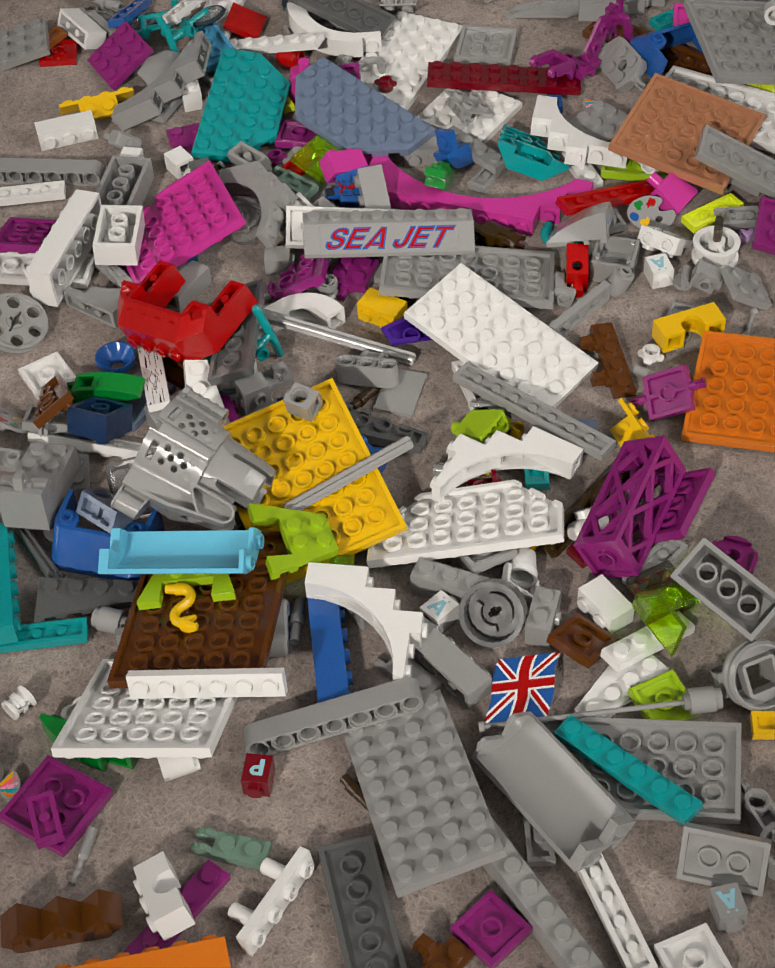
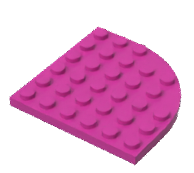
M210 160L166 187L154 197L156 201L150 207L145 206L143 208L145 229L138 265L126 266L133 283L140 284L159 260L172 263L175 267L183 265L190 258L204 252L206 248L222 241L224 237L238 231L243 225L247 224Z

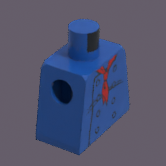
M357 169L337 175L335 177V187L325 188L326 199H338L340 208H360L358 204L359 188H355L353 176H356Z

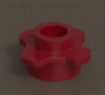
M389 75L382 76L374 81V84L378 85V90L382 93H389L397 86V82L393 81Z

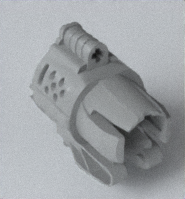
M186 385L183 391L171 400L156 417V420L162 423L159 430L157 431L152 427L149 428L131 469L122 481V485L110 505L113 509H117L134 520L138 519L151 506L171 520L203 531L235 530V512L237 507L233 503L248 510V504L250 503L259 504L267 492L262 486L265 484L271 487L276 476V470L233 440L231 433L222 428L229 414L228 409L220 407L219 404L213 403L209 398L201 396L200 393L194 392L192 387ZM177 410L174 419H170L169 417ZM153 442L159 443L152 458H146Z

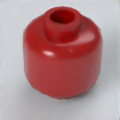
M304 51L276 53V62L284 70H290L291 67L298 66V60L305 58Z

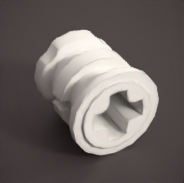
M21 685L17 687V693L13 692L9 696L8 701L4 700L1 703L4 711L14 720L19 719L20 713L28 711L29 705L35 706L37 704L33 695Z

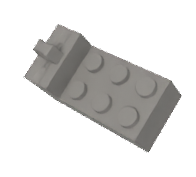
M30 443L14 476L2 475L0 479V513L4 527L51 530L55 517L80 469L76 446Z

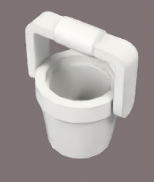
M517 548L518 555L504 564L502 579L516 586L524 595L526 602L531 603L535 588L540 583L537 579L536 553L530 548ZM531 587L530 593L527 590L523 589Z

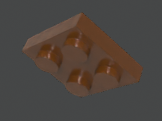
M576 613L548 634L546 642L589 669L602 658L600 657L601 650L617 642L619 638L581 614Z

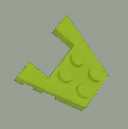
M253 503L248 504L247 511L252 526L277 524L288 555L267 556L265 564L271 580L280 578V574L287 571L290 574L296 572L299 567L309 562L320 563L337 556L339 549L325 514Z
M153 574L139 596L137 605L139 610L161 608L165 585L175 584L176 582L186 583L190 586L213 584L211 592L213 602L235 600L236 594L229 574Z

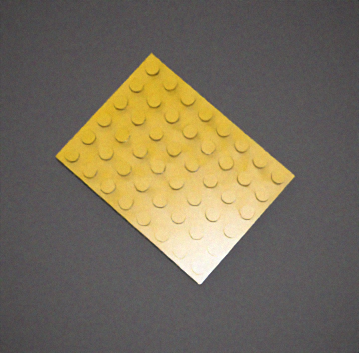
M333 378L310 387L320 392L323 405L313 422L288 413L284 401L281 400L222 426V428L231 433L233 440L276 470V476L271 487L265 484L262 486L267 492L260 501V505L284 508V503L371 455ZM378 468L301 510L325 514L339 550L336 557L320 563L334 564L408 530ZM235 504L246 530H249V527H255L261 530V532L280 531L277 524L252 526L248 511ZM308 564L299 567L296 572L291 574L288 572L285 585L305 577Z

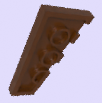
M59 373L41 387L40 401L37 403L39 409L35 412L36 418L33 420V424L40 429L58 412L66 411L73 404L72 400L74 397L65 379Z

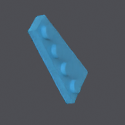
M208 16V17L203 18V19H200V20H198V21H196V22H194V23L203 22L205 19H207V18H212V17H211V16ZM216 22L206 25L199 30L203 31L212 45L206 73L217 69L223 48L235 50Z

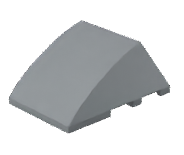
M611 202L588 207L564 220L553 230L546 246L561 247L566 246L567 243H576V241H583L584 245H589L590 241L601 240V244L608 243L610 238L609 227L615 226L617 222Z

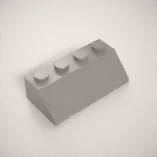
M703 538L670 575V578L750 642H754L775 626V592L706 538Z

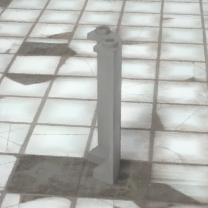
M531 711L512 714L507 719L506 726L501 735L483 737L476 745L477 748L471 757L473 761L574 872L587 868L602 859L601 852L606 850L609 845L614 849L636 823V820Z

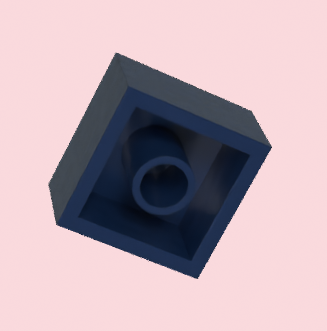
M98 396L78 402L68 408L67 433L76 435L79 439L96 440L98 444H108L111 440L121 438L124 434L132 431L133 405Z

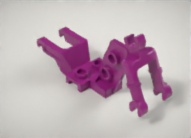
M616 0V4L610 2L609 6L605 7V15L600 16L594 24L593 31L585 44L582 55L577 57L572 54L563 55L555 49H551L541 54L533 55L529 60V65L540 67L548 64L550 68L547 75L551 78L566 74L570 80H573L575 77L583 81L586 75L593 77L595 70L601 64V60L597 57L606 38L611 39L612 36H617V25L623 26L624 39L630 43L631 38H633L631 17L624 13L623 10L624 0Z

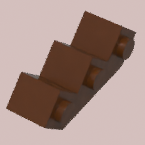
M97 889L81 902L56 896L41 909L16 903L0 916L1 947L11 949L15 953H25L109 938L124 926L122 897L120 894Z

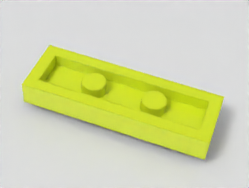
M729 193L681 216V223L691 232L696 233L701 228L715 224L716 216L713 212L715 208L744 206V203L732 193Z

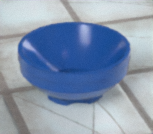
M123 341L109 342L97 350L95 361L102 372L125 373L132 368L136 361L135 350L130 344ZM118 362L124 364L122 367L119 368L111 367L113 364Z

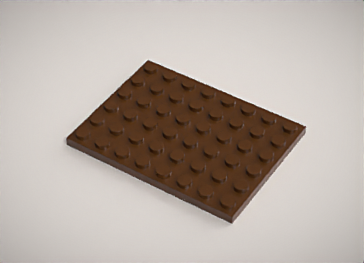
M261 532L264 536V547L259 549L254 570L247 574H229L236 594L235 600L213 602L211 596L213 584L192 586L196 593L195 602L180 615V617L197 616L194 623L198 622L199 628L198 631L192 633L182 632L180 628L171 623L169 617L172 608L186 596L166 594L164 590L161 608L139 610L137 600L153 574H141L107 680L109 688H128L126 675L129 670L266 668L288 571L280 574V578L271 580L265 563L267 556L288 555L281 532Z

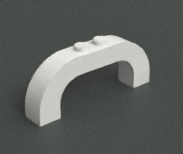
M318 293L292 294L264 308L301 320L313 321L332 329L345 323L344 307L333 298ZM270 324L275 333L283 329L282 327ZM261 325L259 327L258 339L265 333ZM256 358L254 363V373L258 372Z

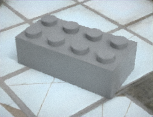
M112 155L96 190L100 195L101 204L142 206L154 179L151 158Z

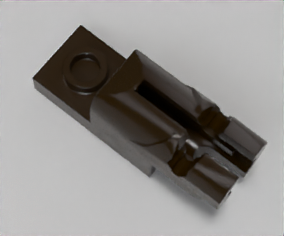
M489 220L482 225L474 221L475 246L525 249V245L519 242L526 240L524 235L513 232V229L504 227L493 220Z

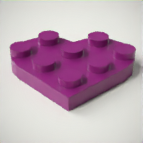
M304 254L300 256L302 260L297 262L296 265L291 263L287 270L279 274L280 279L275 283L269 282L267 286L268 293L276 302L286 296L303 293L311 287L321 286L326 279L329 258H305Z

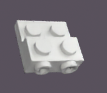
M647 225L641 226L637 240H640V243L643 244L642 248L654 251L655 248L659 249L661 254L666 253L669 258H673L674 255L681 256L683 249H691L693 244L691 239Z

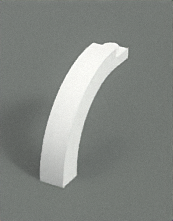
M287 3L289 25L293 33H323L325 39L317 51L334 56L343 54L344 56L364 57V52L382 51L381 31L351 33L332 30L314 21L306 9L293 3Z

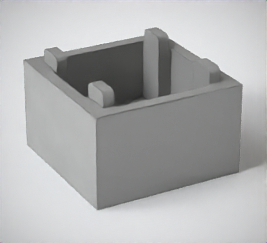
M610 236L608 243L601 244V240H596L590 261L589 281L600 283L604 280L607 281L615 267L619 265L629 267L635 275L639 259L640 240Z

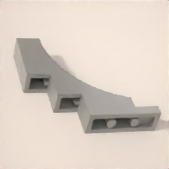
M203 31L195 33L193 43L184 47L177 59L155 81L136 95L114 106L111 117L114 124L119 126L121 131L160 115L164 103L183 95L185 84L205 76L212 45Z
M194 260L179 270L186 282L167 304L168 307L182 312L191 300H194L212 283L210 268ZM68 286L63 290L68 307L114 328L118 327L120 288L92 286L83 293L81 290Z

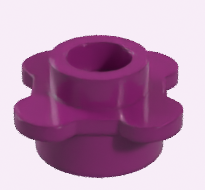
M281 149L271 150L267 154L274 167L282 164V160L288 157L286 153L283 154Z

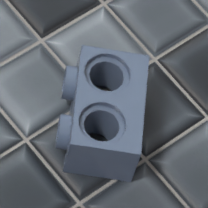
M102 487L82 490L76 513L111 534V528H121L124 530L133 521L129 516L111 507L110 504L115 496L114 494Z

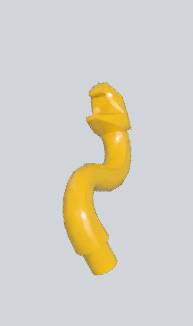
M186 583L166 584V594L186 596L172 608L169 616L171 623L180 628L182 632L192 633L198 631V622L194 623L197 619L196 615L180 617L181 613L195 602V590Z

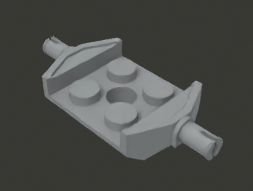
M620 35L609 43L604 41L598 58L601 60L598 69L616 86V90L620 92H628L634 85L638 90H643L642 86L645 88L646 85L641 81V77L647 70V62Z

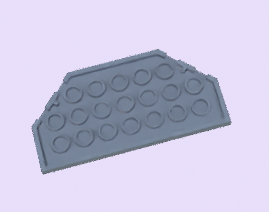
M321 57L296 75V121L340 150L348 148L353 150L361 149L363 154H372V157L388 156V153H400V156H409L436 135L434 127L325 57Z

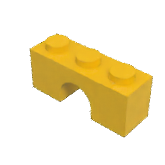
M714 302L654 319L652 337L661 351L666 353L684 347L686 332L697 333L701 338L703 331L724 333L726 318Z

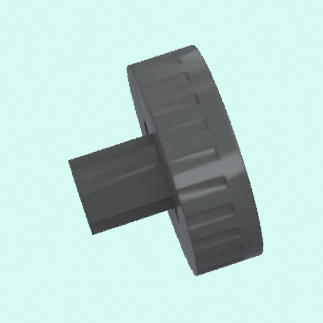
M491 578L477 583L464 594L459 605V621L463 631L472 641L484 647L496 648L512 642L524 629L528 617L527 602L524 595L511 582L503 579ZM482 603H484V607H483V615H484V618H485L488 622H490V623H492V624H497V625H490V624L486 623V621L483 619V617H482V615H481V609H482V606H483ZM500 606L502 610L497 612L495 607Z

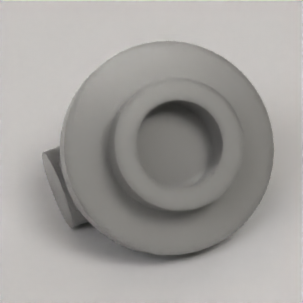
M684 265L682 273H678L673 277V285L681 291L691 290L687 287L691 271L689 265Z

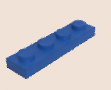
M152 0L131 1L107 20L109 28H118L125 21L127 23L133 22L135 17L141 15V12L148 9L147 7L153 3Z

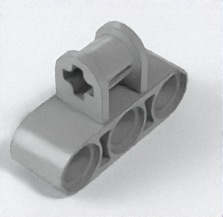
M364 349L360 356L341 355L335 359L337 380L342 384L378 388H394L399 385L398 362L394 359H389L387 351L376 353Z

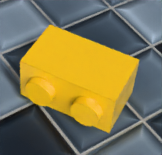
M371 287L357 302L358 318L380 328L403 318L404 312L408 310L407 301L395 296L379 295V290Z

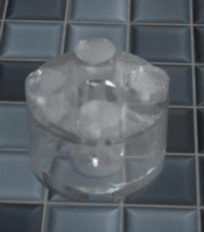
M238 197V200L234 202L247 224L243 225L238 231L229 234V237L236 244L254 246L259 242L255 235L261 221V209L252 198Z

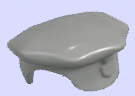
M164 50L146 58L137 74L146 82V86L150 85L171 66L180 55V52Z

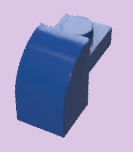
M440 128L435 131L439 150L434 152L433 155L437 162H446L455 168H463L473 163L470 143L457 142L455 131L452 129Z

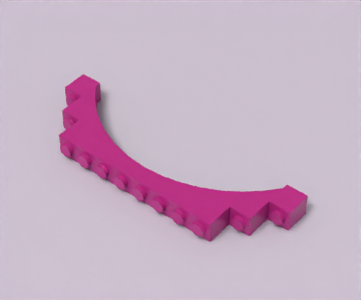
M363 154L368 167L382 165L391 208L401 210L471 209L473 220L481 225L489 220H493L504 227L513 229V232L533 236L540 220L560 224L564 213L555 204L557 197L591 191L594 182L574 178L572 182L561 187L528 196L511 198L471 197L426 186L424 183L403 172L388 156L372 157V154Z

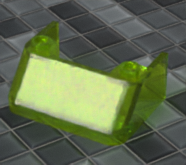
M674 581L637 592L632 602V607L668 654L672 656L675 655L687 628L674 610L700 601Z

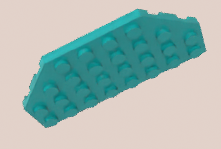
M222 49L191 151L193 158L202 159L208 157L209 160L231 163L227 153L240 141L256 150L260 149V146L267 142L270 144L275 142L287 104L290 82L260 53Z

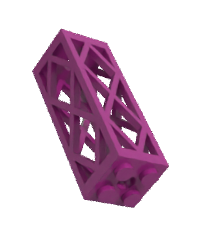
M665 435L624 441L573 545L595 577L601 574L605 578L639 576L656 538L655 534L659 531L661 523H663L686 472V468ZM630 470V478L622 484L620 474ZM660 484L663 495L654 498V489ZM629 490V498L626 499L625 493ZM645 498V503L640 505L639 503ZM622 509V512L617 515V511ZM609 515V524L600 530L598 519ZM636 515L637 520L633 523V516ZM640 529L642 540L632 545V535Z

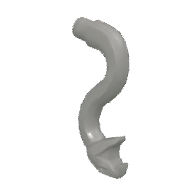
M338 55L339 65L354 63L350 62L352 56ZM370 56L358 61L360 69L369 64H376L380 74L386 72L387 65L381 57Z

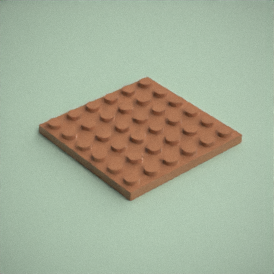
M655 73L611 140L608 150L667 174L672 172L680 179L723 195L732 178L694 159L703 127L707 124L750 147L765 121L766 114Z

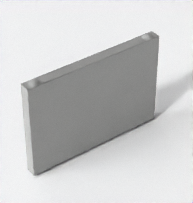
M398 369L399 385L394 388H381L376 403L373 406V411L412 418L425 382L428 379V374Z

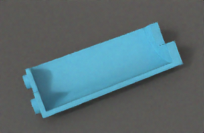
M249 527V530L138 532L111 528L110 549H99L98 574H247L255 568L259 549L264 547V536L261 534V530L255 527Z

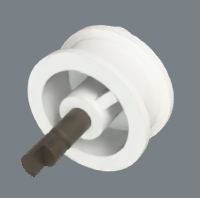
M716 216L714 226L704 227L695 233L693 237L694 248L691 253V259L695 265L699 259L723 268L725 265L734 268L737 265L741 240L736 232L723 227L724 217Z

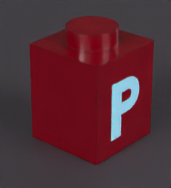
M246 753L241 777L243 795H248L251 798L270 797L276 770L273 755Z

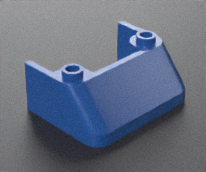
M690 22L631 38L629 43L647 62V70L645 72L650 78L655 73L662 75L668 60L660 50L692 41L698 50L703 53Z
M69 490L55 517L51 559L58 570L110 580H140L141 574H98L99 549H110L111 534L78 527L80 523V515L76 513L78 504L74 491ZM154 508L147 523L132 522L124 528L128 532L165 530L161 513Z

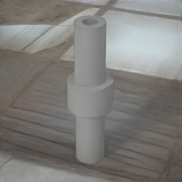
M302 598L295 599L294 610L289 620V626L291 627L289 643L293 645L299 644L300 632L305 622V616L303 615L305 601Z

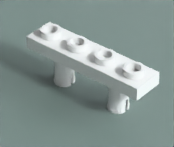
M300 846L287 865H283L269 857L265 858L260 866L261 874L276 881L257 908L252 910L238 902H234L228 910L229 919L244 925L236 938L242 951L246 954L253 956L257 949L263 946L270 930L281 920L284 910L297 897L298 891L305 880L311 877L315 863L308 849Z

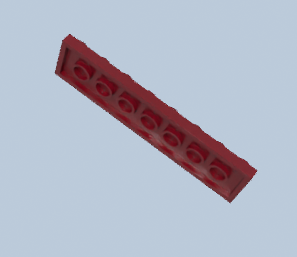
M441 61L428 62L427 88L580 96L581 81L575 77L573 80H570L566 74L551 78L547 75L550 67L481 65L479 63L462 64L460 62L443 63Z

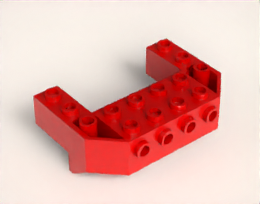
M159 260L140 284L126 280L121 283L118 299V326L127 336V342L135 348L141 347L149 353L155 352L162 357H170L176 362L201 360L219 352L247 315L251 313L252 307L258 301L246 284L230 280L210 305L191 300L182 313L165 309L186 281L174 264Z

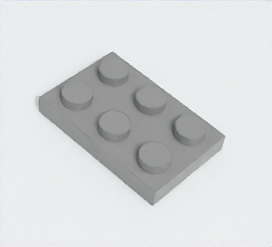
M685 822L676 879L713 887L737 882L741 893L763 897L772 839Z

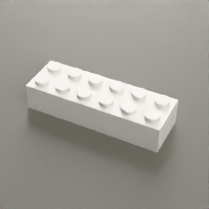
M75 190L72 197L68 199L64 210L60 212L56 223L52 225L51 231L44 238L43 244L36 251L30 265L26 267L25 276L28 279L30 293L39 304L59 306L64 297L63 290L72 284L92 250L100 207L102 205L99 193Z

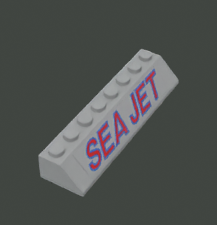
M471 209L311 211L302 213V236L305 258L475 254L474 220Z

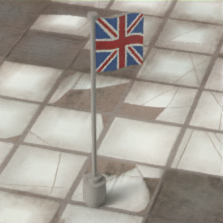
M561 652L499 659L493 673L490 706L485 721L478 722L479 732H485V729L505 727L507 719L512 714L531 711L541 722L565 720L570 715L581 718L683 705L684 710L689 711L690 715L717 712V709H723V696L720 687L714 688L711 685L687 688L686 694H682V700L549 716L554 698L555 669Z

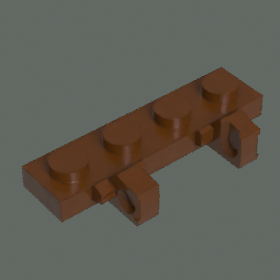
M612 322L591 325L590 334L580 337L578 347L582 351H595L600 359L603 369L601 372L592 371L590 376L592 387H609L613 399L635 396L637 390Z
M423 933L415 941L412 948L422 953L423 964L425 965L423 968H465L475 955L472 950L453 935L443 945L439 941L435 943L434 940Z

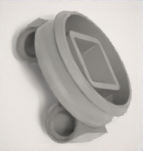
M758 638L754 642H750L747 639L731 650L724 664L711 669L715 688L720 687L723 699L729 697L737 705L751 711H768L775 708V642L763 638ZM759 663L763 677L771 680V682L752 689L746 668Z

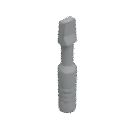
M87 827L78 853V862L74 870L71 886H76L83 865L90 855L98 829L95 827Z

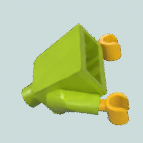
M495 408L469 411L462 421H454L451 425V432L456 437L462 434L484 444L488 437H492L496 430L506 434L511 429L510 436L519 440L525 429L522 422H511V418L506 416L503 410Z

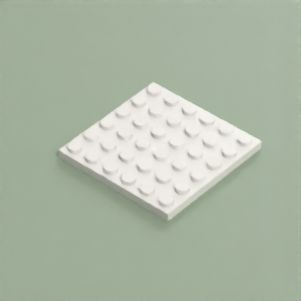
M103 659L51 747L53 757H64L67 759L75 757H90L93 759L101 757H117L119 759L127 757H143L145 759L153 757H169L172 759L180 757H196L199 759L212 757L238 697L131 699L128 688H109L107 680L114 659Z

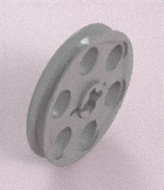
M13 292L0 294V330L3 332L0 336V350L21 354L35 349L42 343L47 333L48 317L45 310L36 300L27 295ZM14 300L19 304V307L11 308L7 302ZM34 310L39 316L32 318L28 316L27 312ZM18 315H20L18 319V324L13 326L11 330V323L17 319ZM37 329L41 335L34 337L30 335L29 330ZM19 338L23 344L15 346L11 343V339Z

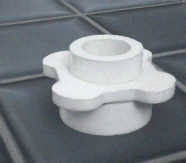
M646 344L638 351V356L642 357L645 365H652V363L664 360V355L660 354V347L656 344Z

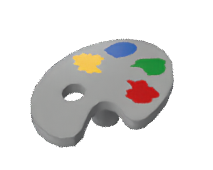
M642 196L634 200L627 209L629 220L640 229L642 225H647L664 230L673 224L676 219V212L674 210L660 211L659 206L663 199L658 196ZM661 216L663 220L661 222H657L656 218Z
M0 407L1 432L7 433L8 430L19 433L29 432L22 430L23 418Z

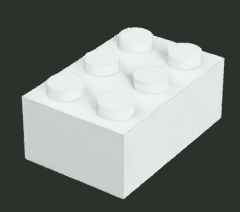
M101 205L92 245L96 265H138L145 229L143 206Z

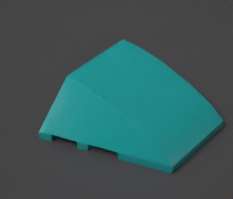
M505 124L503 125L497 144L507 169L541 181L569 170L570 165L559 161L560 156L558 154L549 152L547 144L538 136L530 135L527 132Z

